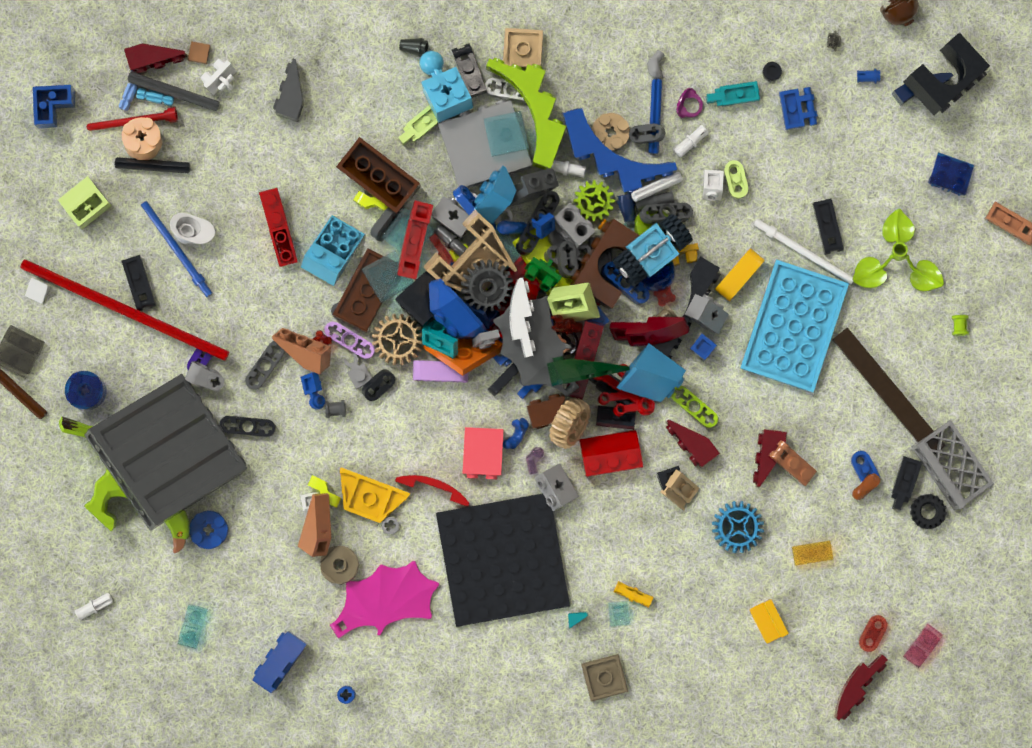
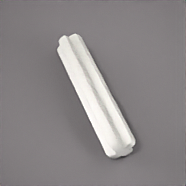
M676 172L673 175L633 191L631 197L634 202H638L680 183L683 177L680 172Z

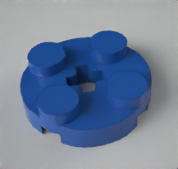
M203 511L196 514L192 519L189 534L191 540L200 548L214 549L226 540L228 525L219 513ZM208 524L214 529V532H211L210 535H206V532L203 531L204 527H207Z

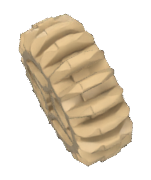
M392 314L393 320L390 321L389 317L386 316L385 320L387 323L384 324L380 320L379 324L382 328H374L379 334H372L373 338L378 339V341H373L372 344L374 346L379 345L375 352L382 351L379 358L382 359L386 355V363L393 359V365H396L397 360H400V364L404 365L403 359L406 358L407 362L410 363L411 359L409 356L412 355L416 359L417 355L414 351H422L421 348L417 347V345H423L422 341L418 340V338H422V333L417 334L421 327L414 328L417 321L414 320L410 324V316L403 320V314H400L399 319H396V314ZM397 324L396 331L393 334H384L388 327ZM403 325L411 329L414 339L403 335ZM400 333V337L404 340L397 346L395 340L390 338L396 337ZM382 340L393 344V354L385 350ZM412 344L408 352L399 355L402 345Z
M574 397L566 400L564 405H561L559 411H557L551 423L552 427L549 434L551 441L564 449L574 446L583 435L589 423L590 406L579 398Z

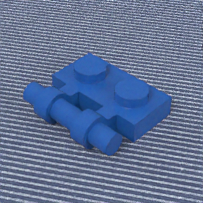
M811 87L803 88L804 95L799 96L798 89L779 92L785 130L804 127V119H809L810 126L817 125L816 117H818V114L814 108L813 101L815 98L811 92ZM802 102H806L807 112H802Z

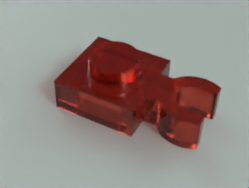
M434 234L429 237L438 251L437 254L449 264L454 262L438 236Z

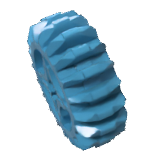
M733 501L732 508L727 503L725 504L726 511L722 508L718 509L722 514L721 516L718 514L714 515L719 521L712 522V525L718 526V529H713L712 533H719L714 539L718 540L721 538L722 541L719 543V546L726 543V551L732 546L733 553H736L737 547H739L740 553H744V546L750 551L751 547L749 544L757 546V542L754 539H762L757 533L764 532V529H758V525H764V522H757V519L762 516L761 514L754 515L757 511L756 508L751 511L749 510L751 504L748 503L743 508V501H740L739 507ZM741 511L746 513V515L742 519L736 520L729 513ZM724 518L730 524V530L726 535H724L722 530ZM750 519L753 522L752 535L747 532L745 527ZM733 522L736 524L743 522V527H741L743 532L739 530L733 532ZM740 534L747 541L734 543L730 539L734 535Z

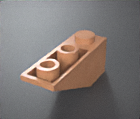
M281 328L272 336V339L303 368L321 374L330 366L331 346L285 328Z
M313 494L298 547L312 557L326 556L331 541L329 494Z

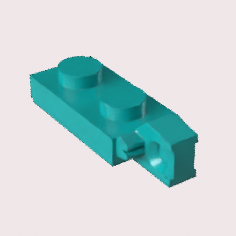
M757 81L720 86L715 89V93L707 94L706 96L707 104L717 102V106L722 107L760 101Z

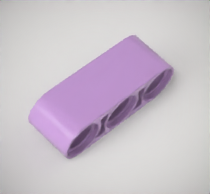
M413 361V380L468 382L469 372L462 376L442 361Z

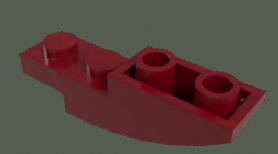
M648 317L647 323L611 322L609 326L614 340L628 341L630 347L647 346L648 343L654 345L681 337L690 331L685 317Z
M879 654L868 667L861 662L849 676L839 695L834 717L838 721L841 718L845 720L852 713L850 709L854 705L859 706L865 700L863 696L866 692L861 687L868 686L873 680L872 676L876 672L880 673L887 666L885 663L888 659L883 654Z

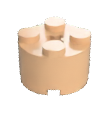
M140 117L124 125L122 141L127 154L137 160L145 161L156 157L162 147V137L156 123L150 118Z

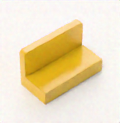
M771 599L750 609V613L766 643L789 634Z

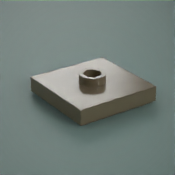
M619 654L581 664L591 701L628 692Z

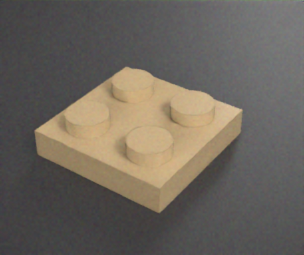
M505 28L504 64L509 66L514 64L522 68H526L528 64L531 66L532 64L541 66L543 30Z

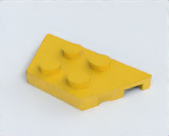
M342 467L340 468L343 507L346 511L381 523L410 496V493Z

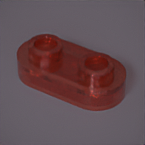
M874 615L868 620L859 638V646L862 650L872 652L878 647L887 629V621L883 616ZM877 621L881 623L879 629L875 628V622ZM868 638L872 640V645L870 646L866 645Z

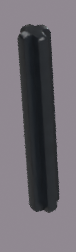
M117 157L114 162L115 168L187 174L190 172L189 162L145 161Z

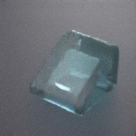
M627 601L608 603L610 626L629 624Z

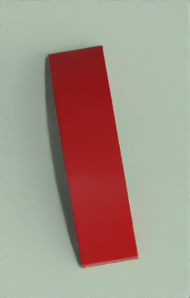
M414 201L401 249L398 276L417 279L422 247L434 206L432 204Z
M419 475L400 476L395 479V482L414 488L416 481L450 492L452 493L450 501L469 506V502L459 491L440 480Z

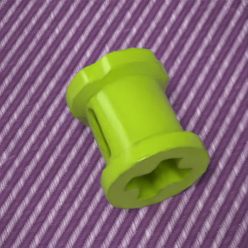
M969 315L951 316L954 322L952 335H969V331H967Z

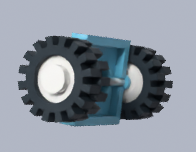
M670 214L659 223V226L655 223L626 246L627 250H624L613 259V264L623 279H626L627 283L635 287L646 277H651L678 256L677 250L681 251L693 240L692 235L686 229V225L676 215Z

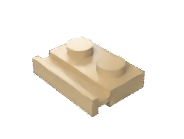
M676 469L665 484L667 487L664 491L661 490L660 493L684 511L685 504L690 503L700 488Z

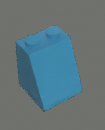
M648 343L630 364V370L625 372L617 388L662 402L665 397H671L675 391L674 387L679 388L685 380L683 375L686 370Z

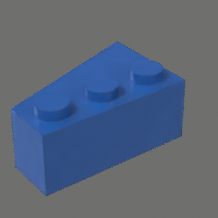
M287 631L286 634L284 632L281 633L276 641L278 645L275 649L271 648L265 656L267 659L263 665L260 664L254 672L255 676L252 680L270 693L275 692L308 645L290 631Z

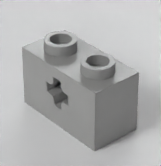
M444 196L432 211L431 217L462 239L468 231L462 223L469 215L465 210L457 206L459 203L451 197L447 199ZM456 212L458 219L450 220L449 214Z
M695 294L685 315L704 329L719 334L729 314L723 310L724 306L713 302V298L705 294L703 297Z
M560 463L534 478L552 511L579 497Z

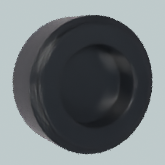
M768 62L763 67L762 74L766 80L776 81L780 78L782 69L778 63Z

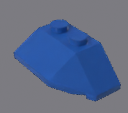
M442 279L433 280L429 283L430 311L434 315L435 320L447 329L446 331L450 336L456 339H474L479 333L488 332L480 319L449 286L445 285Z

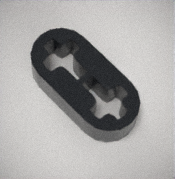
M387 369L379 371L362 387L363 396L369 401H375L394 385V374ZM384 376L388 377L389 380L387 382L384 381ZM370 388L374 391L372 395L368 391Z

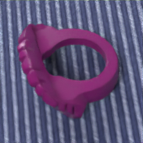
M693 88L685 89L678 100L676 112L681 119L696 117L703 109L702 99ZM686 98H695L699 102L697 112L690 113L683 105Z

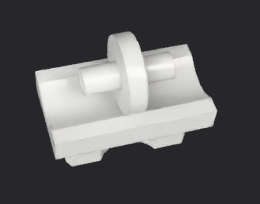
M218 59L214 63V68L217 71L213 75L205 72L201 76L203 85L213 96L225 87L229 90L233 88L230 82L234 79L233 75L237 70L229 61L225 62Z

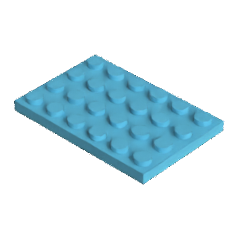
M776 259L740 369L813 393L849 283Z

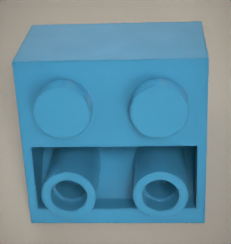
M502 165L498 171L494 170L489 177V181L483 182L479 189L481 193H479L474 201L476 203L474 210L493 224L512 203L517 190L506 167Z

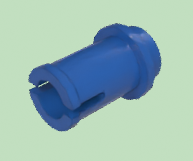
M876 68L867 71L857 70V83L874 82L876 84L880 82V70H876Z

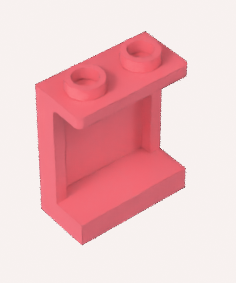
M465 427L463 474H467L466 478L478 479V475H486V479L497 480V476H501L504 429Z

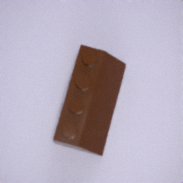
M360 137L336 166L337 169L396 214L412 199L421 187L417 180Z

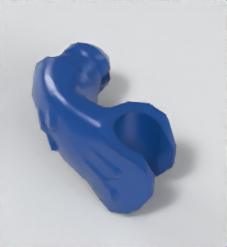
M501 221L497 225V230L501 235L522 234L526 223Z
M520 418V421L518 419L512 421V426L515 427V430L511 437L503 441L505 449H515L520 444L529 427L526 419Z

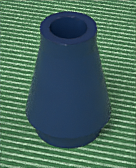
M631 194L617 196L618 201L616 202L624 222L635 220V202Z

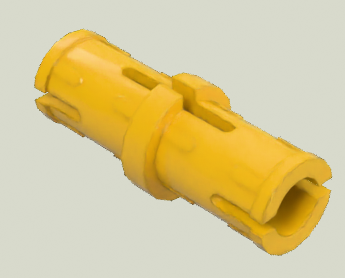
M620 581L617 582L613 591L628 598L629 601H635L649 608L653 600V596L639 591L637 587H630Z

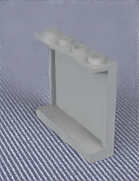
M500 100L492 107H488V105L477 108L478 111L473 113L466 111L459 114L460 117L452 119L451 117L438 124L458 187L464 185L469 189L483 184L484 181L488 182L494 170L498 171L502 165L506 167L509 175L532 168L511 100Z

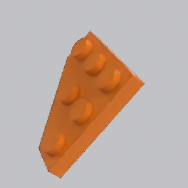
M458 339V355L455 358L449 357L424 344L423 349L463 376L500 354L503 343L496 340L495 344H492L491 347L480 349L479 347L473 348V339Z

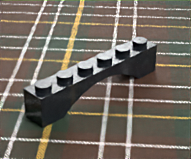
M701 256L690 273L691 295L688 307L695 294L701 297L704 294L709 296L711 292L708 289L711 283L716 284L721 275L718 273L720 267ZM684 313L682 317H685L688 327L690 328L692 323L689 322L690 318L687 317ZM678 337L652 346L671 359L673 357L670 355L672 349L677 350L682 339Z

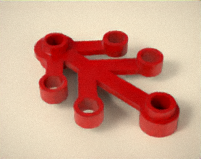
M619 372V373H617V374H618V375L621 377V379H622V377L624 376L625 373ZM610 375L594 378L595 380H603L618 391L617 393L609 394L607 392L601 393L598 397V402L601 405H607L611 401L626 399L635 403L629 405L617 404L613 409L616 416L620 417L625 413L636 411L644 416L653 413L655 409L653 400L619 390L617 388L619 382ZM602 396L606 397L607 401H604Z

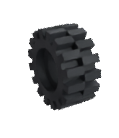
M925 494L913 501L914 503L910 507V515H912L911 519L917 526L923 529H933L944 522L947 515L945 509L947 508L943 504L944 501L939 499L938 496ZM926 504H931L935 508L936 513L932 519H926L921 514V509Z

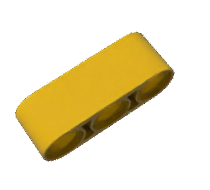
M750 248L715 290L730 302L765 260Z

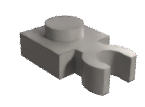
M353 353L354 362L349 363L344 358V363L346 366L351 367L352 370L347 373L355 388L358 389L364 386L372 377L364 363L358 365V356Z

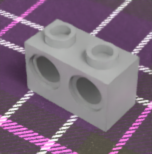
M571 203L555 216V229L566 241L572 242L575 248H578L595 232L592 223L587 219L585 220L580 210ZM564 214L570 216L571 222L564 219ZM577 228L583 231V236L577 234Z

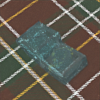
M192 604L188 605L178 644L197 648L207 608Z

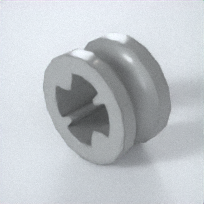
M388 517L383 520L382 530L385 533L392 535L398 531L399 523L395 518ZM390 520L394 521L393 524H396V528L387 531L385 523H389Z

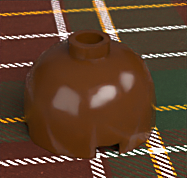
M889 0L888 2H891L886 8L882 6L880 8V12L888 23L896 26H908L914 22L913 18L919 11L918 0Z

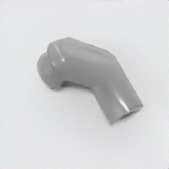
M657 50L647 63L648 73L654 79H658L662 75L659 62L665 55L660 50Z

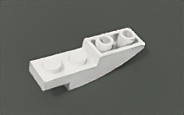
M519 278L511 297L509 321L512 340L520 339L525 358L534 356L533 351H536L534 341L529 339L528 333L531 332L529 321H525V317L532 316L531 312L534 311L532 300H528L527 293L530 292L528 282L524 281L523 278Z

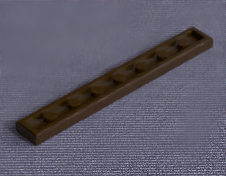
M848 327L832 339L916 442L921 441L933 432V429ZM930 439L926 442L930 449L937 450V439ZM942 441L941 449L946 446V445L943 443V441Z

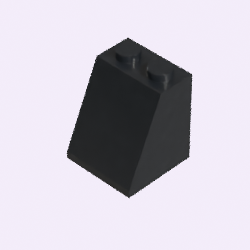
M427 271L395 299L397 304L416 320L422 328L435 320L434 315L430 311L429 283L436 279Z

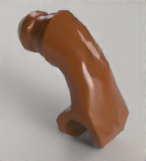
M873 473L865 477L863 482L853 490V498L861 500L875 489L880 483L879 476Z

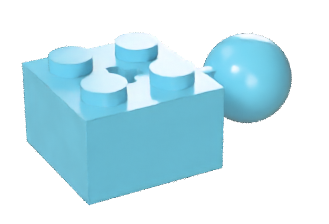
M436 51L425 52L420 58V68L425 74L432 75V77L422 81L421 84L423 93L438 123L472 109V98L457 68L454 67L442 72L444 66L443 57Z

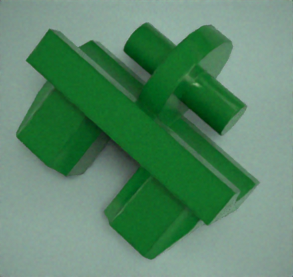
M533 257L524 268L526 270L524 277L529 281H534L537 277L542 281L539 285L540 289L545 292L553 288L562 278L561 275L555 272L556 269L551 266L553 263L551 259L545 262L542 259L538 260Z

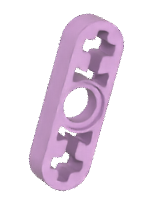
M334 321L329 322L325 326V334L331 340L363 359L373 357L375 348L366 339ZM337 326V331L342 333V330L346 331L342 335L341 341L337 340L340 337L337 334L330 335L329 327ZM347 335L355 337V343L351 346L346 345L344 342ZM359 340L363 341L360 343L363 347L370 346V354L366 353L363 355V351L360 348H357V351L354 350Z

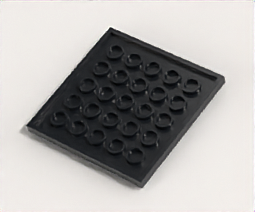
M543 493L436 513L456 627L570 606L554 514L551 507L547 504Z

